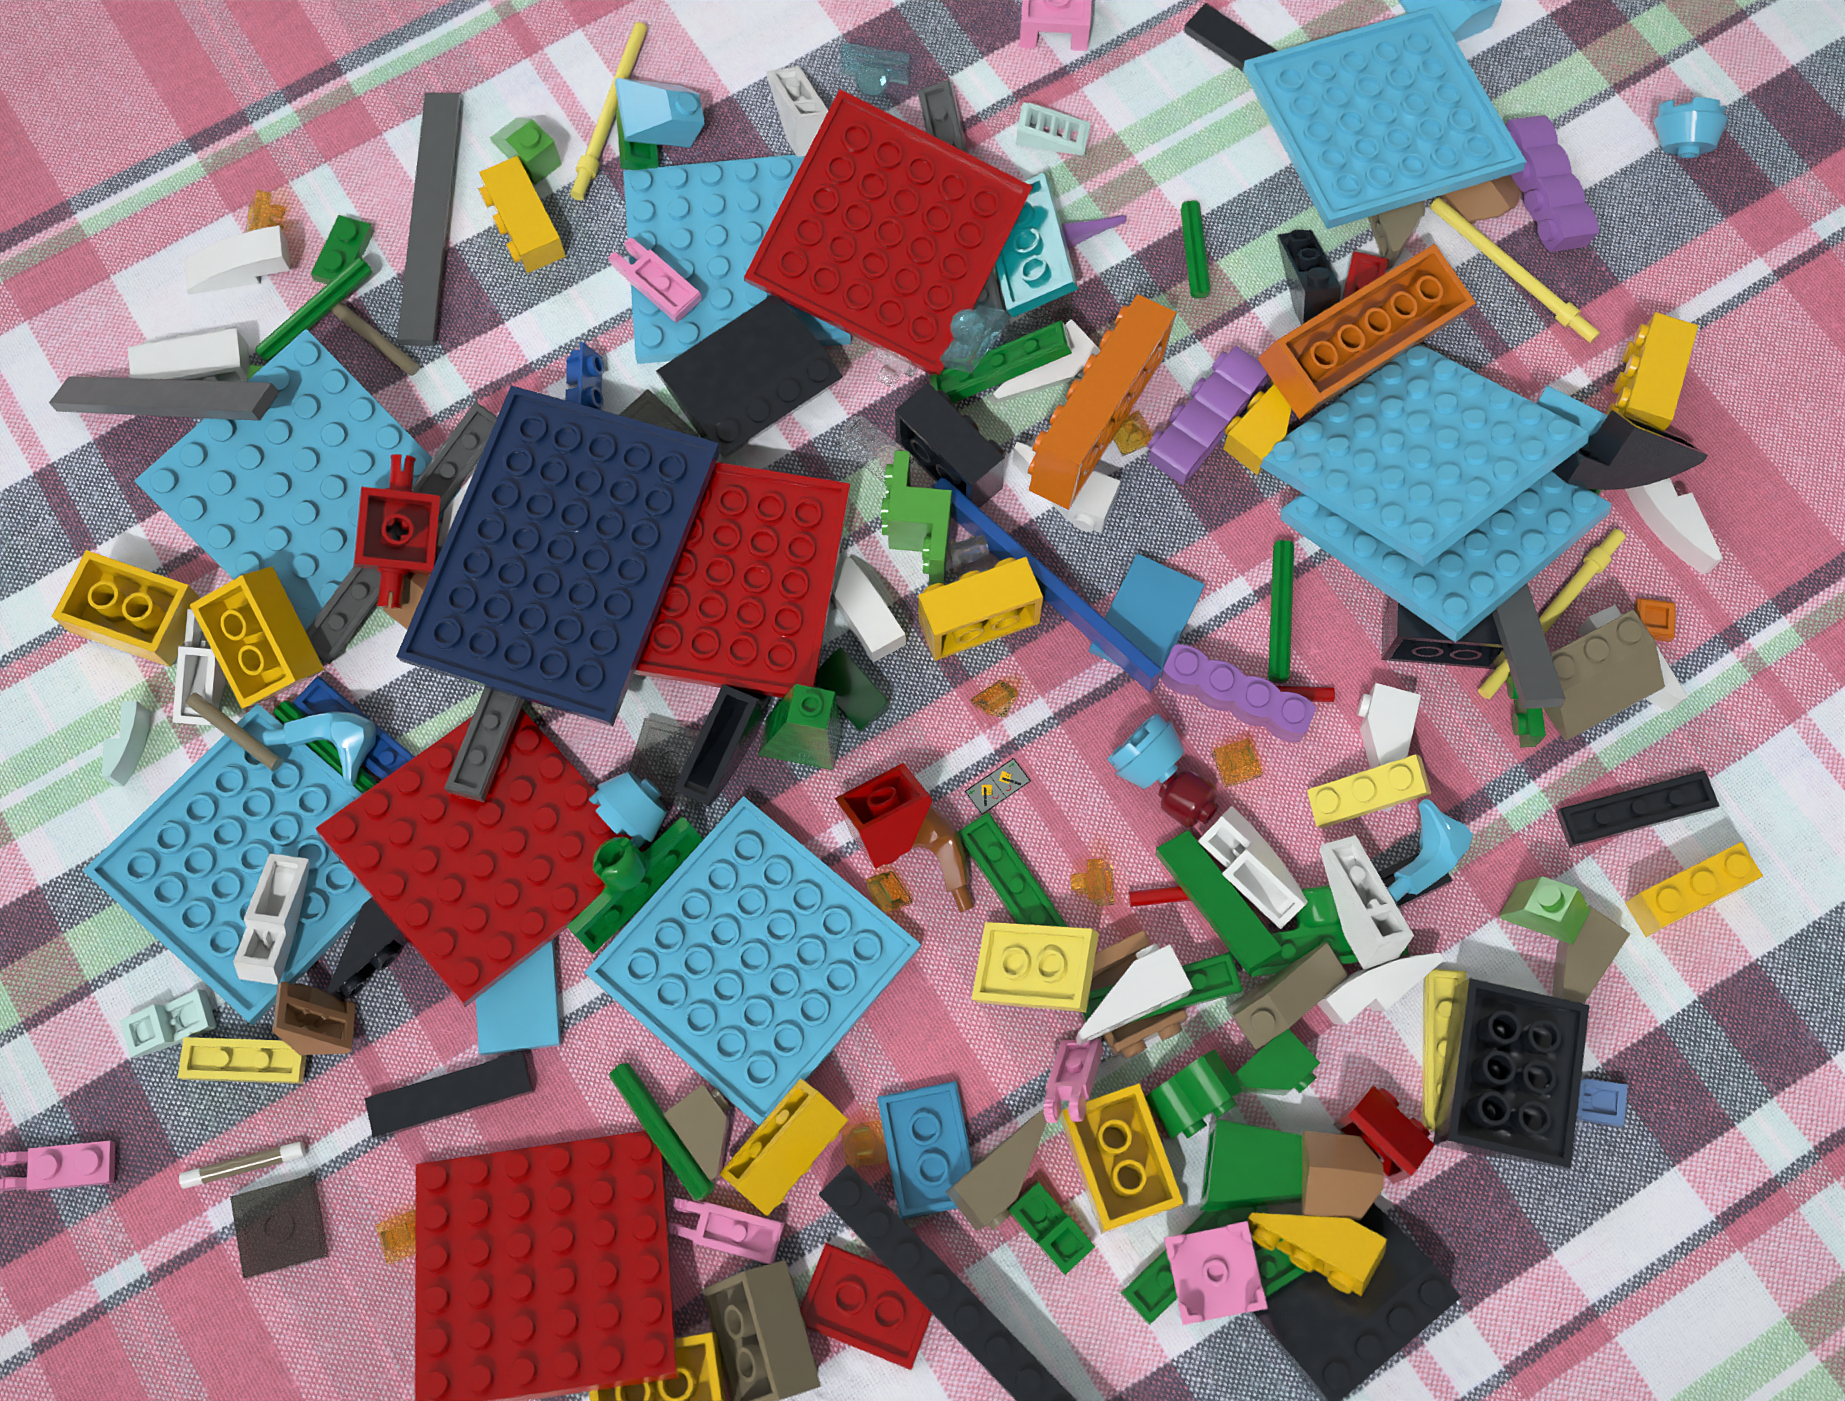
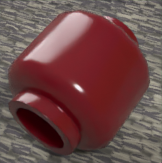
M1185 770L1181 773L1175 771L1163 783L1158 793V796L1162 798L1160 804L1162 810L1187 828L1193 827L1199 822L1207 824L1218 809V805L1214 803L1217 794L1216 788L1192 770Z

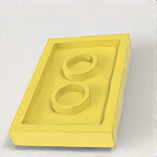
M985 922L972 1000L983 1004L1086 1012L1099 933L1090 928Z

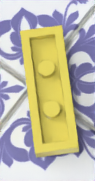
M1415 754L1308 789L1307 793L1316 827L1325 828L1430 795L1431 790L1422 758Z
M183 1037L178 1078L201 1081L303 1084L307 1055H299L283 1040Z

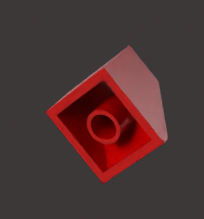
M904 763L835 798L850 834L875 869L882 865L891 864L901 855L911 851L932 803L929 793Z
M1373 1085L1365 1090L1333 1125L1343 1135L1360 1136L1383 1164L1384 1175L1394 1184L1411 1177L1418 1170L1435 1144L1428 1138L1430 1132L1420 1121L1413 1117L1408 1119L1397 1108L1400 1104L1389 1091L1384 1088L1378 1090Z

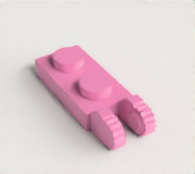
M631 237L624 242V245L629 254L637 260L633 265L617 252H613L608 256L611 265L623 277H626L628 282L676 323L702 301L701 293L652 250H646Z
M1095 1038L1080 1046L1076 1040H1061L1045 1087L1047 1093L1043 1109L1044 1118L1047 1123L1058 1122L1061 1115V1100L1069 1102L1068 1111L1072 1122L1083 1121L1086 1114V1099L1090 1097L1104 1051L1101 1038Z
M90 1142L28 1148V1152L0 1153V1165L2 1166L28 1163L27 1178H1L0 1191L21 1189L43 1191L113 1184L115 1178V1142Z
M673 1197L671 1207L680 1212L699 1214L700 1218L696 1230L685 1228L684 1225L674 1222L668 1223L669 1234L693 1240L692 1243L765 1264L775 1262L785 1224L704 1202L702 1205Z

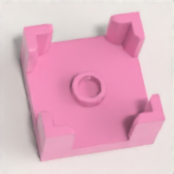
M1022 0L1020 47L1036 48L1038 32L1072 33L1071 50L1087 51L1091 20V0Z
M1247 1221L1227 1225V1227L1164 1238L1183 1325L1267 1309Z

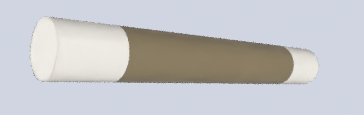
M303 1141L182 1172L179 1174L180 1185L182 1189L302 1158L306 1156L305 1145Z

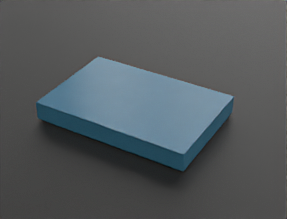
M1137 553L1105 619L1161 668V677L1171 650L1177 644L1204 590L1205 584ZM1092 642L1089 653L1119 666Z
M956 1081L877 1097L899 1217L905 1220L958 1209L945 1191L973 1168Z

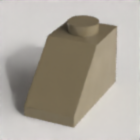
M1424 201L1368 217L1380 256L1388 259L1386 269H1391L1416 232L1421 218L1425 215Z
M702 1084L663 1113V1115L708 1179L713 1184H716L722 1178L719 1173L723 1170L731 1124L725 1112L731 1107L717 1088L710 1093L705 1085Z

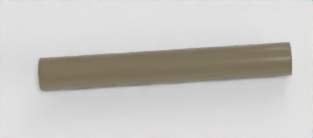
M338 303L334 307L333 314L408 375L413 376L418 372L420 368L418 363L343 303Z
M195 692L188 697L186 705L271 771H276L281 766L282 758Z

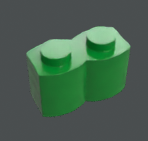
M1214 1049L1202 1055L1145 1096V1099L1172 1139L1181 1133L1188 1139L1208 1126L1204 1118L1213 1112L1215 1117L1219 1118L1237 1106L1233 1098L1243 1090Z

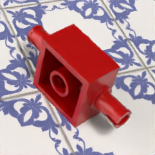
M392 454L390 456L389 488L379 489L361 486L353 567L375 569L378 573H381L377 607H388L389 592H391V609H402L404 575H408V573L431 575L434 568L440 495L422 494L412 491L416 458L406 455L404 471H401L402 455ZM393 523H399L400 529L407 531V535H402L399 541L393 540L392 534L386 533V529H391Z

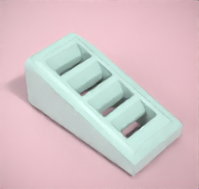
M1023 102L1017 128L1016 145L1084 156L1090 123L1036 104ZM1030 124L1036 125V129L1029 127ZM1044 126L1050 127L1049 133L1043 131ZM1058 129L1064 130L1063 138L1056 136ZM1071 131L1078 132L1076 142L1070 141Z

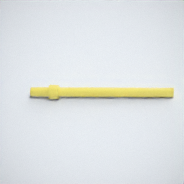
M636 22L633 26L586 153L580 156L576 166L577 176L570 192V196L576 200L584 199L590 180L594 179L600 166L598 159L618 106L615 80L616 78L629 79L647 31V26L641 22Z
M1440 197L1433 201L1430 205V209L1556 314L1555 319L1565 328L1570 326L1590 344L1599 336L1600 332L1579 315L1581 311L1571 302L1566 304Z
M1613 529L1599 547L1591 549L1583 559L1584 565L1541 614L1539 620L1544 635L1594 575L1602 573L1611 562L1610 556L1626 539L1622 531ZM1506 657L1478 689L1479 694L1484 698L1491 699L1511 675Z

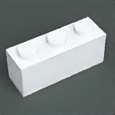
M219 328L211 333L199 335L185 334L176 339L159 342L145 341L141 345L128 347L130 378L246 382L250 364L248 344L237 328Z

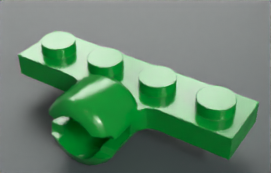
M681 817L643 852L628 838L615 837L605 841L599 846L593 857V870L604 882L605 888L566 927L594 954L651 899L703 839L685 818Z
M1330 885L1301 889L1308 902L1296 914L1298 921L1296 927L1290 931L1270 933L1283 949L1281 956L1249 974V977L1277 974L1324 942L1328 943L1341 964L1359 962L1344 936ZM1408 945L1400 956L1409 955Z

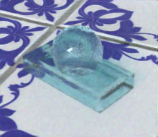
M847 43L842 44L840 52L841 72L844 75L856 76L857 86L862 93L870 96L878 95L885 91L889 82L909 85L911 76L910 54Z
M978 305L975 310L964 309L957 312L950 323L951 335L954 339L940 357L944 367L972 373L1009 322L1010 317L1006 310Z

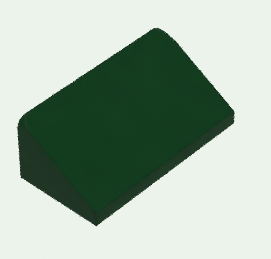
M842 647L834 651L817 670L815 682L821 689L835 692L837 707L860 733L889 710V702Z

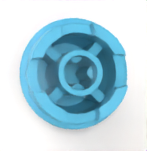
M1693 97L1692 102L1682 103L1678 106H1675L1674 100L1660 104L1658 106V117L1654 119V125L1664 152L1677 154L1680 158H1695L1700 156V154L1716 149L1727 124L1728 117L1725 115V105L1720 106V100Z
M1156 713L1135 729V732L1107 758L1117 770L1115 775L1142 789L1148 788L1156 780L1160 783L1166 781L1178 769L1174 763L1185 752L1171 720L1166 722Z
M630 771L599 784V790L589 798V801L600 805L595 811L616 834L621 833L625 835L628 833L633 838L631 842L638 849L645 842H652L668 813L666 807L659 800L662 794L649 779L645 778L641 781Z

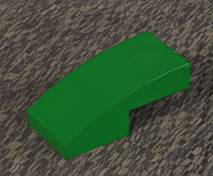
M1036 1180L1017 1197V1200L1007 1207L1016 1222L1064 1275L1095 1248L1094 1244L1072 1218L1064 1213Z

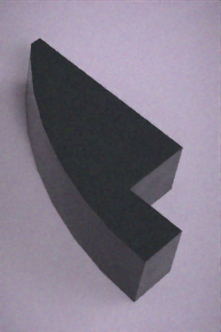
M1611 410L1588 447L1580 448L1551 471L1567 484L1582 488L1598 490L1629 489L1671 478L1703 463L1708 455L1683 437Z
M723 684L673 791L711 807L751 746L775 697L742 692Z

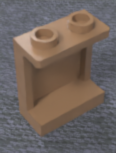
M1143 930L1095 954L1090 991L1116 984L1131 964L1138 959L1136 953L1151 945ZM1185 1009L1182 1011L1177 1010L1121 1026L1102 1036L1113 1058L1123 1053L1125 1058L1128 1059L1148 1048L1145 1044L1146 1041L1158 1035L1164 1041L1182 1032L1183 1028L1180 1024L1186 1021L1188 1015Z

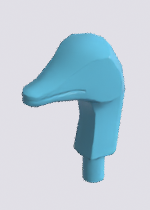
M332 711L284 723L283 729L265 730L263 740L266 746L286 744L288 747H295L316 740L332 742L339 753L343 770V781L346 786L355 785L359 768L375 745L376 728L373 721L358 714Z
M1423 799L1418 805L1421 814V834L1419 839L1421 851L1413 862L1394 873L1396 881L1387 888L1395 903L1406 893H1420L1450 872L1468 851L1473 834L1468 827L1441 812L1428 799Z

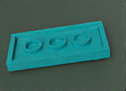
M1045 172L1023 181L1033 186L996 261L1006 309L1012 318L1078 290L1051 183Z

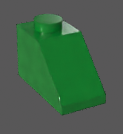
M1287 1029L1267 1043L1233 1077L1243 1090L1241 1093L1286 1095L1294 1088L1300 1094L1317 1078L1312 1071L1320 1062Z

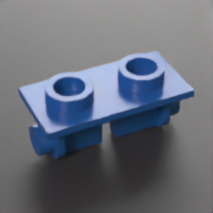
M580 342V350H572L570 356L566 358V383L570 386L577 384V387L566 389L565 400L601 410L603 405V357L584 342Z

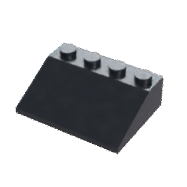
M771 295L656 370L657 375L700 438L719 443L721 452L717 462H721L835 386L843 378L823 346L786 303L775 295Z
M1472 978L1456 985L1433 1142L1435 1146L1475 1155L1570 1169L1590 1005Z
M1374 1202L1361 1220L1355 1222L1387 1239L1385 1254L1362 1296L1353 1291L1348 1294L1336 1289L1328 1282V1277L1313 1269L1311 1272H1304L1265 1297L1267 1309L1250 1312L1319 1401H1342L1461 1298L1436 1265Z

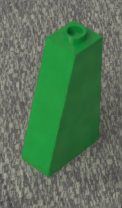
M795 684L767 717L758 755L833 770L841 739L835 692Z
M1220 1119L1214 1122L1209 1129L1200 1210L1215 1211L1302 1202V1135Z

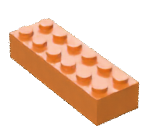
M1433 244L1279 338L1257 359L1297 417L1301 419L1410 348L1454 322L1476 302L1438 247Z
M1139 294L1136 295L1130 306H1122L1115 321V329L1113 331L1108 329L1105 332L1099 345L1100 352L1098 355L1093 353L1090 355L1083 369V378L1081 381L1075 379L1070 386L1066 396L1068 401L1065 406L1059 404L1056 407L1049 423L1051 425L1048 432L1042 430L1036 438L1032 451L1037 454L1032 459L1028 468V474L1032 475L1029 491L1065 509H1070L1163 361L1176 318V311Z

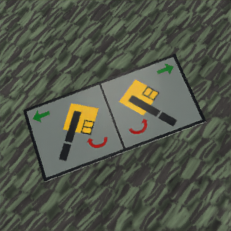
M1012 758L964 792L981 815H983L1031 782V780L1016 760Z

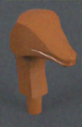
M931 805L912 849L917 847L929 849L938 858L942 867L946 891L952 892L958 910L961 913L974 907L966 887L971 881L960 837L949 819Z

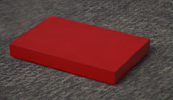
M825 1243L800 1307V1313L805 1320L806 1328L911 1371L932 1316L931 1312L886 1266L829 1243Z

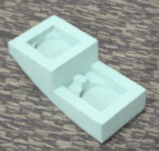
M138 701L121 702L120 736L117 739H104L102 777L116 787H124L132 776L147 740L151 712Z
M198 989L168 1004H154L120 1020L130 1058H137L182 1043L183 1037L194 1038L217 1028L207 991Z

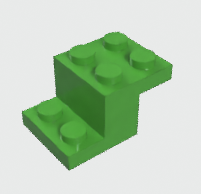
M895 450L894 464L886 465V498L882 499L881 507L882 535L888 536L889 549L922 552V573L929 574V586L936 583L945 584L951 527L952 490L911 487L910 452Z

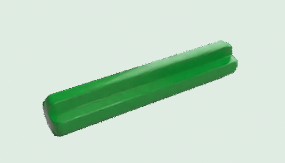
M1197 200L1184 201L1181 204L1180 212L1190 295L1194 299L1207 298L1211 288L1201 207Z

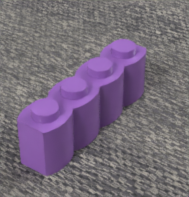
M1546 115L1509 119L1505 126L1526 160L1523 171L1511 174L1518 188L1524 193L1525 207L1531 217L1537 222L1539 238L1550 252L1586 247L1599 233L1598 221L1591 207L1585 203L1583 188L1577 177L1572 174L1567 153L1558 144L1557 133L1553 123Z
M1235 346L1228 354L1223 351L1217 357L1211 368L1214 372L1208 379L1204 377L1199 379L1190 393L1193 398L1186 406L1182 403L1177 406L1169 419V422L1172 424L1164 432L1158 430L1147 446L1150 449L1148 462L1183 486L1225 436L1224 432L1230 422L1236 416L1243 414L1251 400L1268 382L1269 375L1261 363L1238 346Z
M1176 644L1173 646L1160 678L1163 684L1172 691L1183 695H1195L1204 705L1215 710L1230 711L1238 720L1248 725L1265 726L1272 735L1287 742H1300L1317 709L1310 700L1302 695L1292 692H1280L1268 680L1256 676H1245L1234 665L1220 660H1209L1201 651L1188 645Z

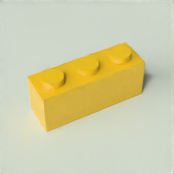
M518 155L479 172L484 186L478 188L486 207L494 206L497 214L492 215V218L500 235L502 236L507 233L511 240L506 243V246L514 263L521 261L528 274L566 257L560 237Z
M1740 842L1640 892L1625 902L1644 936L1648 937L1747 887L1762 878L1763 874L1744 844Z
M800 1078L719 1174L761 1212L768 1216L775 1207L783 1202L787 1192L798 1179L810 1170L814 1160L825 1147L837 1138L840 1129L846 1124L848 1119L819 1091Z

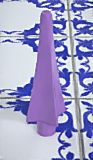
M1125 215L1093 221L1061 224L1067 248L1070 249L1099 233L1121 225L1127 221Z

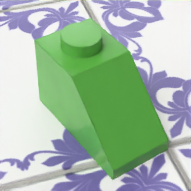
M516 117L490 137L491 142L508 159L518 155L530 181L534 185L538 184L562 165L554 140L532 119Z
M1540 876L1517 883L1499 916L1507 922L1574 944L1591 910L1579 888Z

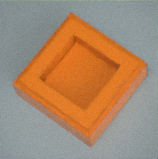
M1638 598L1634 602V611L1654 640L1671 642L1675 638L1676 603Z

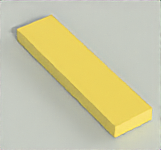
M1433 969L1423 978L1422 1124L1428 1131H1435L1454 989L1456 985L1466 980V971Z

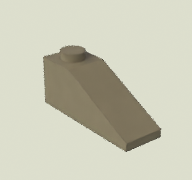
M1590 905L1588 907L1591 912L1574 944L1561 940L1557 944L1552 997L1584 1004L1631 934Z
M1324 942L1225 1008L1246 1040L1256 1050L1290 1028L1348 977V974L1328 943Z
M1044 1109L1033 1115L945 1191L976 1231L987 1225L994 1230L1011 1215L1007 1207L1017 1200L1047 1124L1044 1118Z

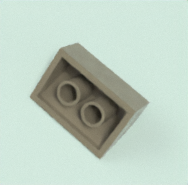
M1634 610L1623 614L1551 653L1565 695V701L1562 707L1543 709L1566 742L1665 687L1656 641Z
M786 1260L743 1271L702 1289L713 1333H717L721 1363L731 1401H780L821 1387L818 1377V1365L812 1356L806 1334V1323L800 1313L794 1292V1280L789 1273Z

